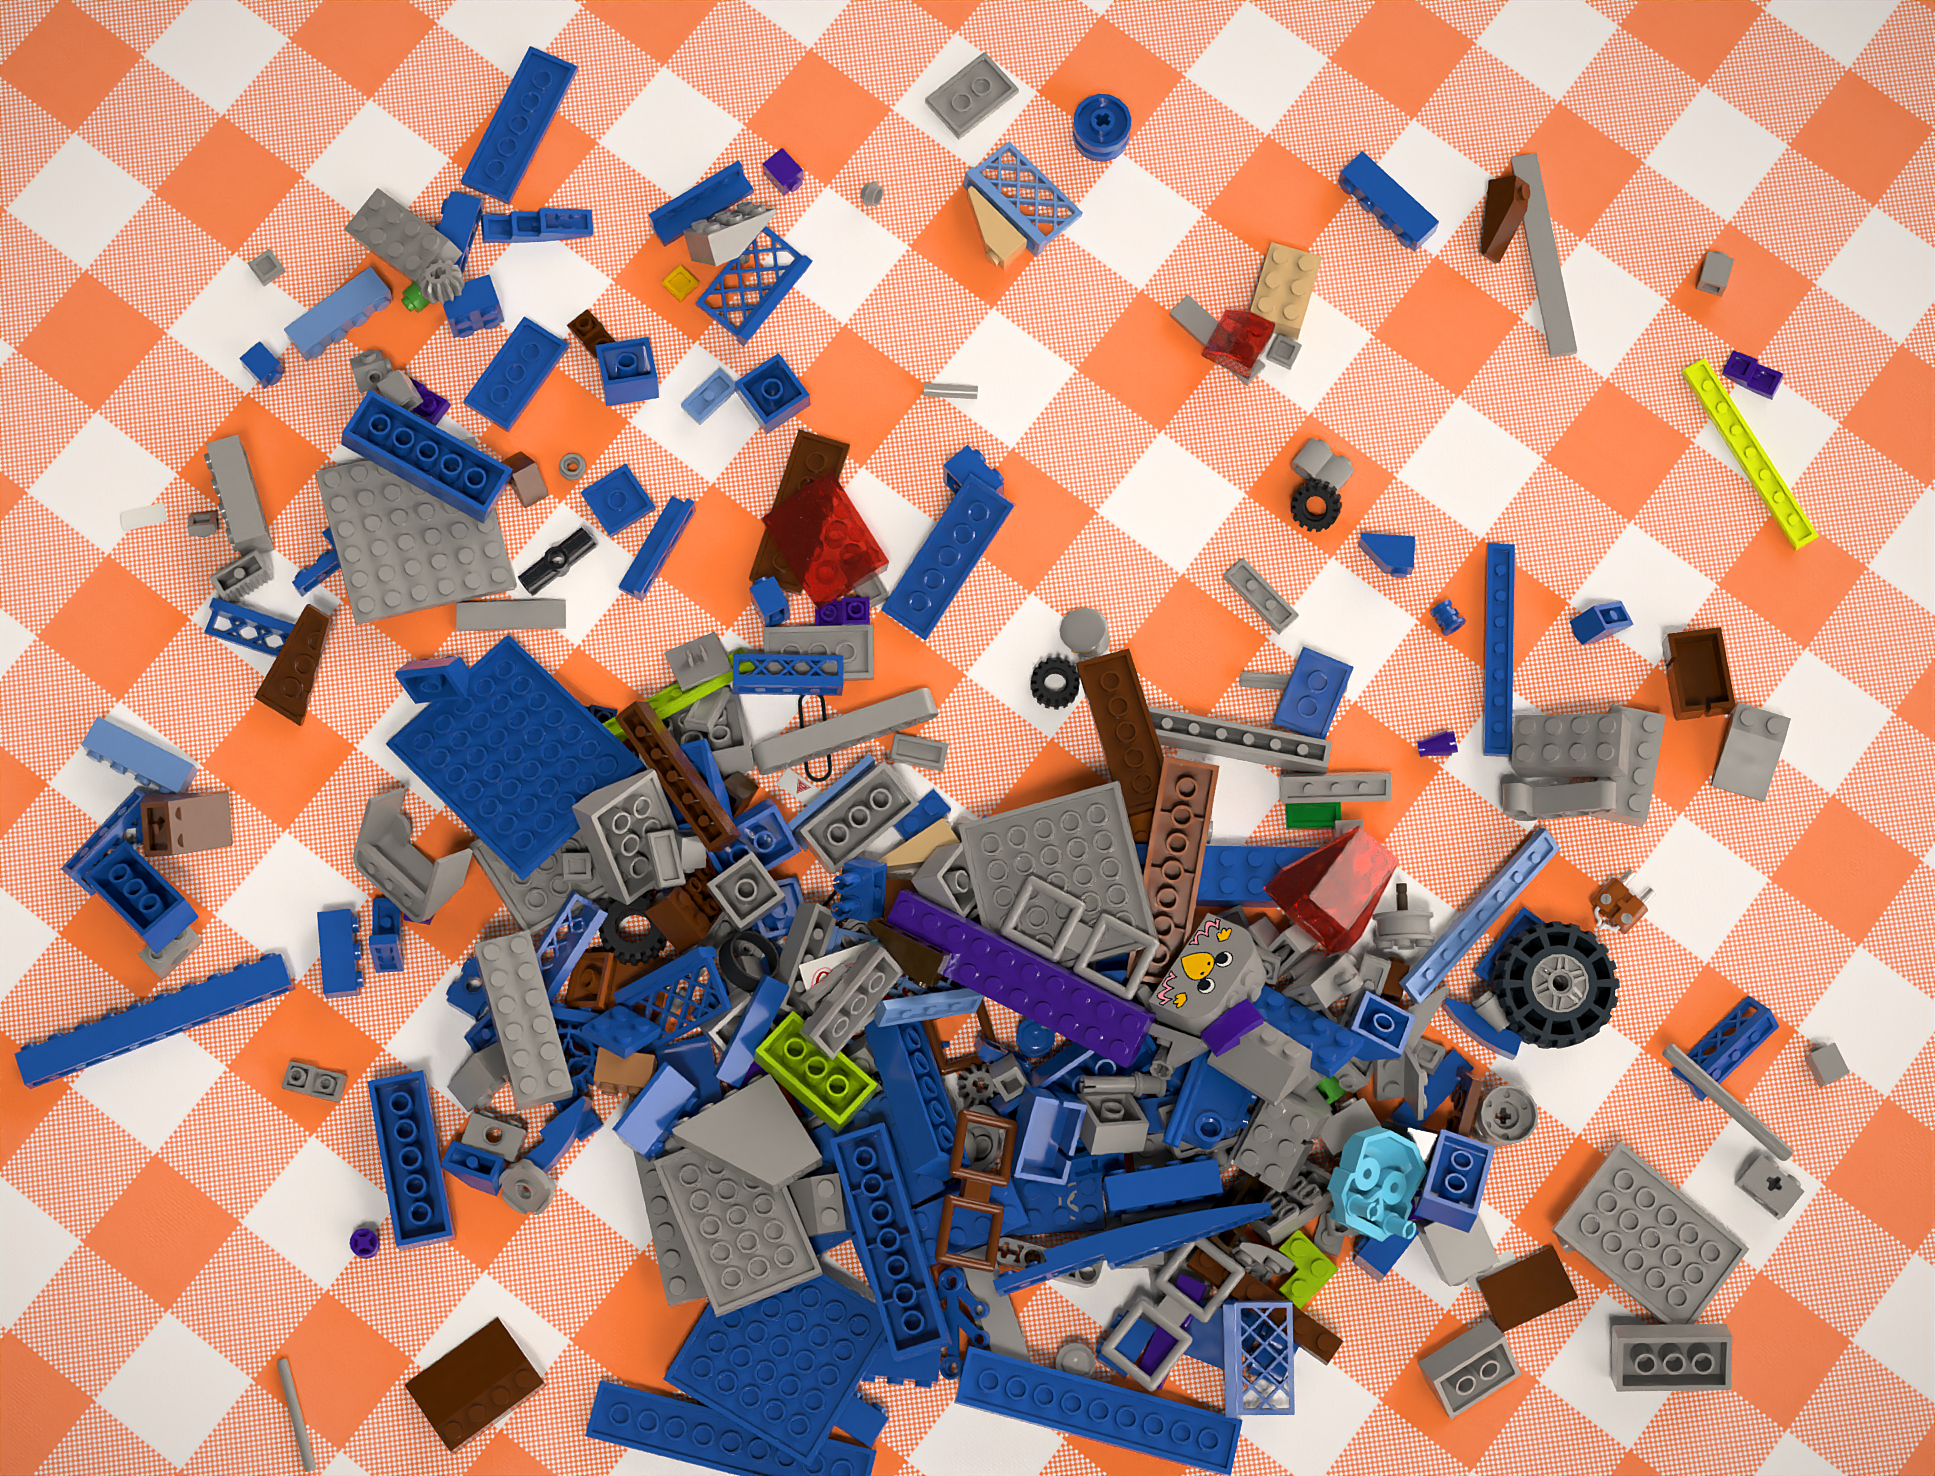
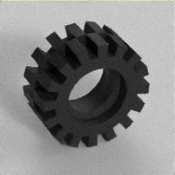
M1316 479L1315 482L1310 480L1305 485L1303 483L1291 500L1290 505L1292 507L1290 511L1291 514H1295L1293 517L1294 521H1300L1299 526L1301 528L1305 525L1308 527L1307 531L1311 532L1313 529H1316V532H1321L1323 528L1327 530L1335 523L1342 508V502H1340L1341 495L1340 493L1336 494L1337 488L1335 486L1330 488L1329 482L1326 481L1323 484L1320 479ZM1316 496L1324 500L1326 511L1323 514L1314 515L1309 512L1306 502L1310 497Z
M1052 657L1047 658L1046 662H1043V660L1039 662L1038 667H1035L1030 683L1032 696L1037 699L1039 705L1044 704L1047 709L1054 707V710H1059V707L1063 706V708H1066L1068 703L1075 701V697L1079 693L1080 677L1076 672L1074 664L1071 666L1070 661L1067 659L1061 661V657H1056V660H1052ZM1059 674L1065 679L1066 686L1061 692L1052 693L1046 689L1044 682L1049 675Z

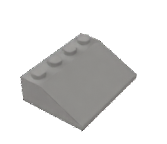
M731 691V696L710 733L685 728L684 720L694 703L661 720L678 745L707 739L721 777L733 775L737 771L743 773L755 770L739 694H732ZM639 754L640 760L644 763V765L647 768L646 770H649V766L646 764L642 756Z
M651 768L593 791L572 806L608 896L626 905L655 885L644 835L670 829L679 830L656 771Z

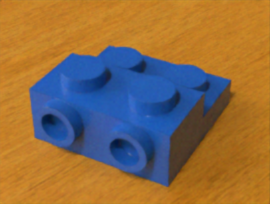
M797 877L775 881L784 893L786 902L746 931L760 933L770 942L779 941L783 937L788 936L799 903H805Z

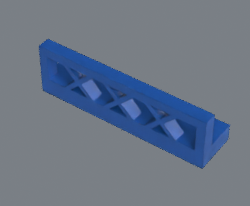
M740 161L734 162L648 214L650 227L664 247L684 236L683 230L691 228L693 222L699 220L708 221L716 213L727 210L754 193L753 187L744 175L743 166Z
M671 496L619 584L618 588L620 591L641 602L644 601L696 512L693 500L687 498L683 502Z
M213 597L209 606L212 614L204 633L276 658L283 645L270 649L267 648L264 639L276 635L281 638L284 644L286 642L285 639L288 638L295 624ZM218 617L228 619L233 627L224 632L213 630ZM248 626L255 628L257 637L249 641L241 639L239 630ZM259 630L264 631L266 633L261 635ZM261 641V643H262L263 646L258 645V644H255V643Z
M733 654L732 694L842 696L843 655ZM739 662H751L757 669L751 675H739ZM771 662L779 663L784 670L779 675H771L764 668ZM798 663H806L812 670L806 675H798L792 668ZM825 663H837V676H826L819 669Z
M137 787L61 868L66 875L73 879L90 896H93L95 892L81 878L88 870L97 865L95 864L97 861L99 863L103 860V854L108 849H116L122 843V834L127 829L136 828L135 838L129 844L136 850L143 842L140 802L147 794Z
M573 890L534 949L549 1004L552 1003L608 915L599 904ZM576 900L585 904L580 914L571 916L570 910ZM568 925L569 932L566 937L556 940L555 933L559 927ZM553 948L554 955L552 959L541 963L540 957L543 952Z
M1747 996L1687 1056L1718 1084H1721L1779 1025L1769 1008ZM1750 1007L1757 1010L1751 1017L1742 1018V1015ZM1736 1027V1031L1732 1035L1723 1037V1033L1727 1029ZM1717 1046V1050L1713 1054L1704 1055V1051L1708 1047ZM1676 1067L1670 1070L1673 1076L1688 1085L1695 1098L1702 1102L1707 1097L1701 1089Z

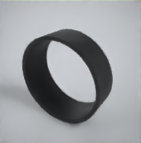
M742 931L722 944L718 956L722 972L733 985L742 990L754 992L761 978L746 973L738 965L733 954L734 941H747L759 948L769 963L770 977L772 978L778 972L780 960L776 948L765 936L754 931Z

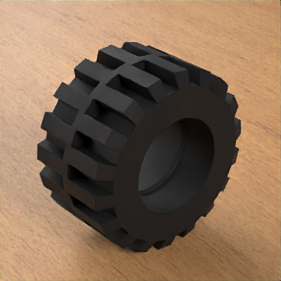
M642 894L628 905L616 899L612 903L608 902L605 905V911L608 915L598 929L599 936L606 952L614 953L615 958L621 964L631 963V966H638V963L641 962L644 965L648 964L649 959H657L661 950L664 951L666 948L667 938L645 913V910L653 901V897L650 895L646 897ZM639 915L646 918L650 923L648 935L643 940L635 943L622 940L618 935L620 923L629 916Z

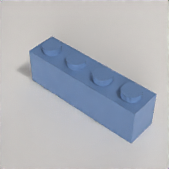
M370 266L285 327L284 331L287 338L307 362L311 358L316 359L321 356L325 348L333 342L338 343L343 340L347 332L354 327L358 328L365 324L370 315L376 311L380 312L386 309L393 298L390 290Z
M98 716L81 744L87 751L86 756L98 763L104 760L111 764L110 768L122 775L128 772L135 776L134 780L146 787H149L150 784L158 787L160 794L186 793L198 773L194 764Z

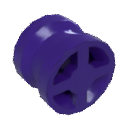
M362 1228L352 1234L349 1244L356 1256L361 1259H370L378 1254L381 1243L373 1231Z

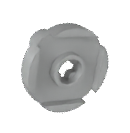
M522 1159L518 1163L509 1165L499 1178V1186L502 1183L503 1192L501 1195L504 1201L513 1210L526 1215L527 1212H536L534 1215H539L553 1201L554 1190L556 1189L555 1181L528 1159ZM524 1186L529 1188L528 1192L523 1189Z

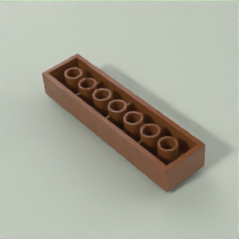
M1163 757L1143 872V880L1160 945L1142 981L1161 984L1190 940L1220 767L1218 765ZM1145 948L1129 952L1126 978L1130 979Z

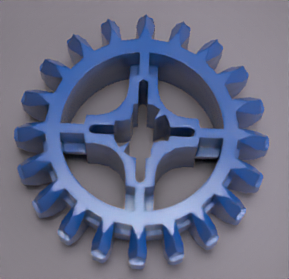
M571 1022L567 1024V1029H562V1025L558 1023L556 1024L560 1043L564 1042L562 1046L564 1057H566V1051L569 1050L570 1060L567 1063L569 1075L574 1070H582L583 1067H587L581 1074L570 1077L573 1086L572 1096L575 1097L577 1096L578 1088L586 1093L588 1091L587 1084L595 1085L593 1078L599 1049L597 1047L599 1045L581 1036L582 1025H579L574 1030ZM572 1043L581 1046L588 1055H584V1052L576 1051Z

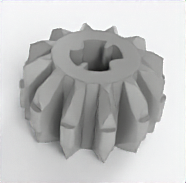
M439 259L436 264L429 263L428 268H422L420 276L417 277L421 295L432 304L439 301L443 305L447 300L454 302V296H461V291L465 287L461 269L458 265L452 264L450 260L443 263Z
M973 1064L971 1065L972 1075L968 1071L963 1070L961 1074L966 1080H957V1086L965 1088L958 1091L957 1095L958 1097L968 1096L963 1102L965 1107L969 1106L972 1101L975 1102L974 1105L983 1103V1105L990 1107L988 1101L996 1097L995 1095H999L1000 1092L992 1081L990 1072L986 1073L987 1064L982 1065L981 1071H978L977 1066ZM978 1082H984V1087L988 1088V1090L985 1091L983 1089V1093H976L977 1090L973 1085L977 1086Z

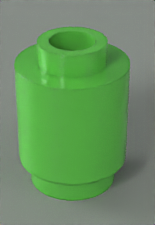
M413 283L401 292L403 295L401 302L410 312L415 310L419 313L431 303L429 300L424 299L419 287Z

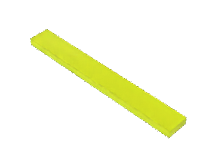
M1706 358L1681 371L1682 376L1793 550L1797 551L1818 539V533Z

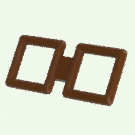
M909 976L908 980L912 982L913 978ZM943 976L940 980L944 983H947L949 978ZM951 980L950 986L962 989L960 983ZM935 986L925 988L933 993L942 992V990ZM982 999L976 1015L983 1036L997 1043L984 1000ZM940 1018L922 1021L941 1076L971 1068L973 1064L977 1066L986 1063L978 1057V1054L947 1063L933 1022Z
M961 1109L958 1112L948 1172L951 1177L960 1178L961 1185L959 1196L947 1194L944 1197L934 1255L937 1262L989 1273L995 1270L1004 1207L1000 1204L990 1203L989 1197L991 1185L1004 1188L1009 1184L1018 1123L1015 1120ZM968 1122L1006 1130L999 1175L961 1167ZM954 1207L992 1214L985 1260L947 1252Z

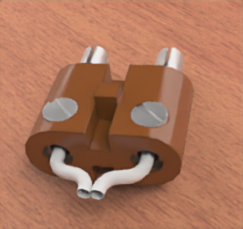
M1628 869L1619 880L1612 878L1590 901L1591 905L1595 908L1594 915L1598 920L1596 926L1600 930L1607 928L1610 931L1618 930L1622 934H1627L1648 912L1646 905L1654 898L1656 892L1649 888L1640 898L1636 895L1633 896L1626 887L1636 876L1635 872L1630 875L1633 870ZM1652 892V894L1644 902H1642ZM1598 912L1603 917L1606 916L1610 920L1609 923H1611L1614 927L1608 924L1601 925L1602 919L1599 916Z

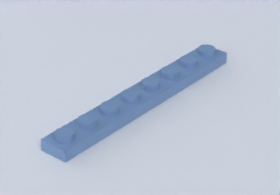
M1539 828L1399 982L1414 1003L1421 1004L1560 850V847L1547 829Z

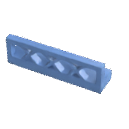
M870 754L864 757L787 823L797 844L804 852L808 848L794 831L875 766V759Z

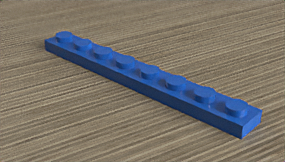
M1487 544L1483 756L1511 757L1515 544Z

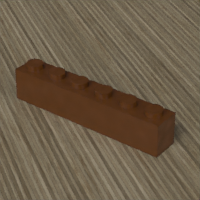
M634 701L615 717L649 768L656 771L659 782L708 852H721L742 835L648 702Z

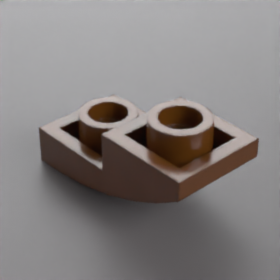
M588 309L567 324L571 333L597 363L595 345L616 342L607 333L603 324Z

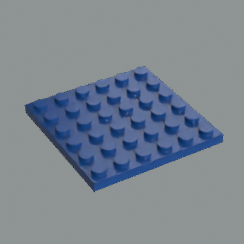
M823 1273L819 1277L717 1318L709 1303L663 1379L810 1468L885 1343L887 1336L877 1304Z

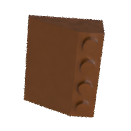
M497 1317L406 1383L405 1387L448 1450L454 1455L546 1388L547 1385Z

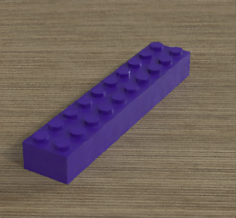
M910 889L900 891L886 921L951 953L952 955L943 972L944 976L1125 1068L1133 1065L1157 1015Z

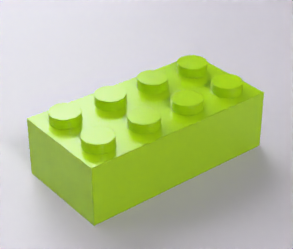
M792 1011L755 1050L754 1061L839 1134L876 1094L878 1084L841 1052L832 1060L811 1045L799 1033L803 1028L805 1020Z

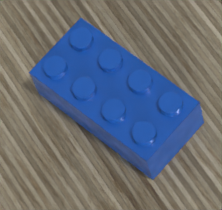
M126 840L83 876L94 892L155 954L160 952L199 917L186 899Z
M1209 1156L1193 1158V1162L1182 1164L1181 1160L1165 1163V1167L1154 1169L1153 1165L1138 1167L1137 1172L1127 1174L1124 1169L1111 1171L1109 1176L1104 1178L1102 1184L1108 1219L1120 1217L1121 1214L1216 1201L1223 1194L1217 1159L1210 1160Z

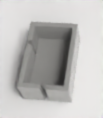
M1291 1092L1275 1107L1265 1101L1233 1164L1254 1177L1261 1174L1259 1180L1280 1193L1291 1189L1315 1144L1312 1140L1318 1138L1329 1115Z

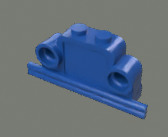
M1208 1050L1191 1060L1162 1142L1176 1148L1179 1147L1180 1141L1204 1150L1212 1149L1217 1146L1222 1138H1232L1236 1135L1239 1128H1246L1251 1113L1246 1111L1249 1103L1255 1104L1257 1095L1252 1092L1245 1096L1236 1081L1207 1064V1060L1212 1052Z

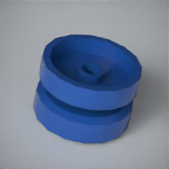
M1096 94L1087 97L1078 105L1074 113L1072 139L1076 149L1084 157L1097 162H1107L1116 159L1125 151L1129 143L1131 131V115L1128 107L1119 98L1110 94Z

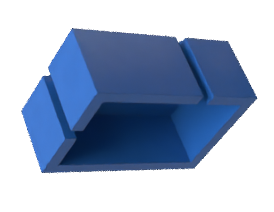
M1024 1086L1015 1119L1018 1123V1130L1010 1174L1017 1178L1066 1185L1072 1161L1061 1150H1058V1147L1068 1155L1074 1156L1088 1105L1075 1094L1058 1091L1051 1093L1046 1089Z

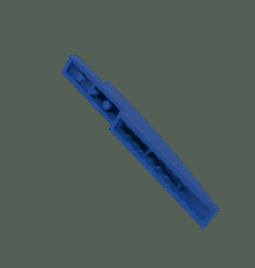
M1269 1202L1209 1209L1133 1224L1044 1250L1047 1262L1035 1261L1027 1264L1024 1270L1003 1272L998 1275V1279L993 1280L998 1295L1003 1297L1106 1260L1110 1269L1114 1270L1273 1215Z

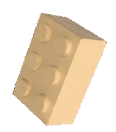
M1271 242L1251 306L1247 326L1298 340L1319 272L1322 256Z

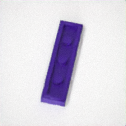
M1181 1273L1175 1287L1197 1305H1200L1208 1285ZM1189 1314L1180 1328L1188 1332L1194 1316ZM1157 1325L1139 1369L1151 1377L1177 1344L1178 1340ZM1169 1373L1162 1380L1157 1389L1162 1390Z

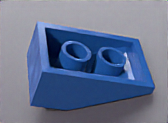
M707 739L679 745L733 821L728 793ZM661 785L678 829H690L691 826Z
M1441 1129L1414 1215L1469 1233L1478 1216L1495 1147Z

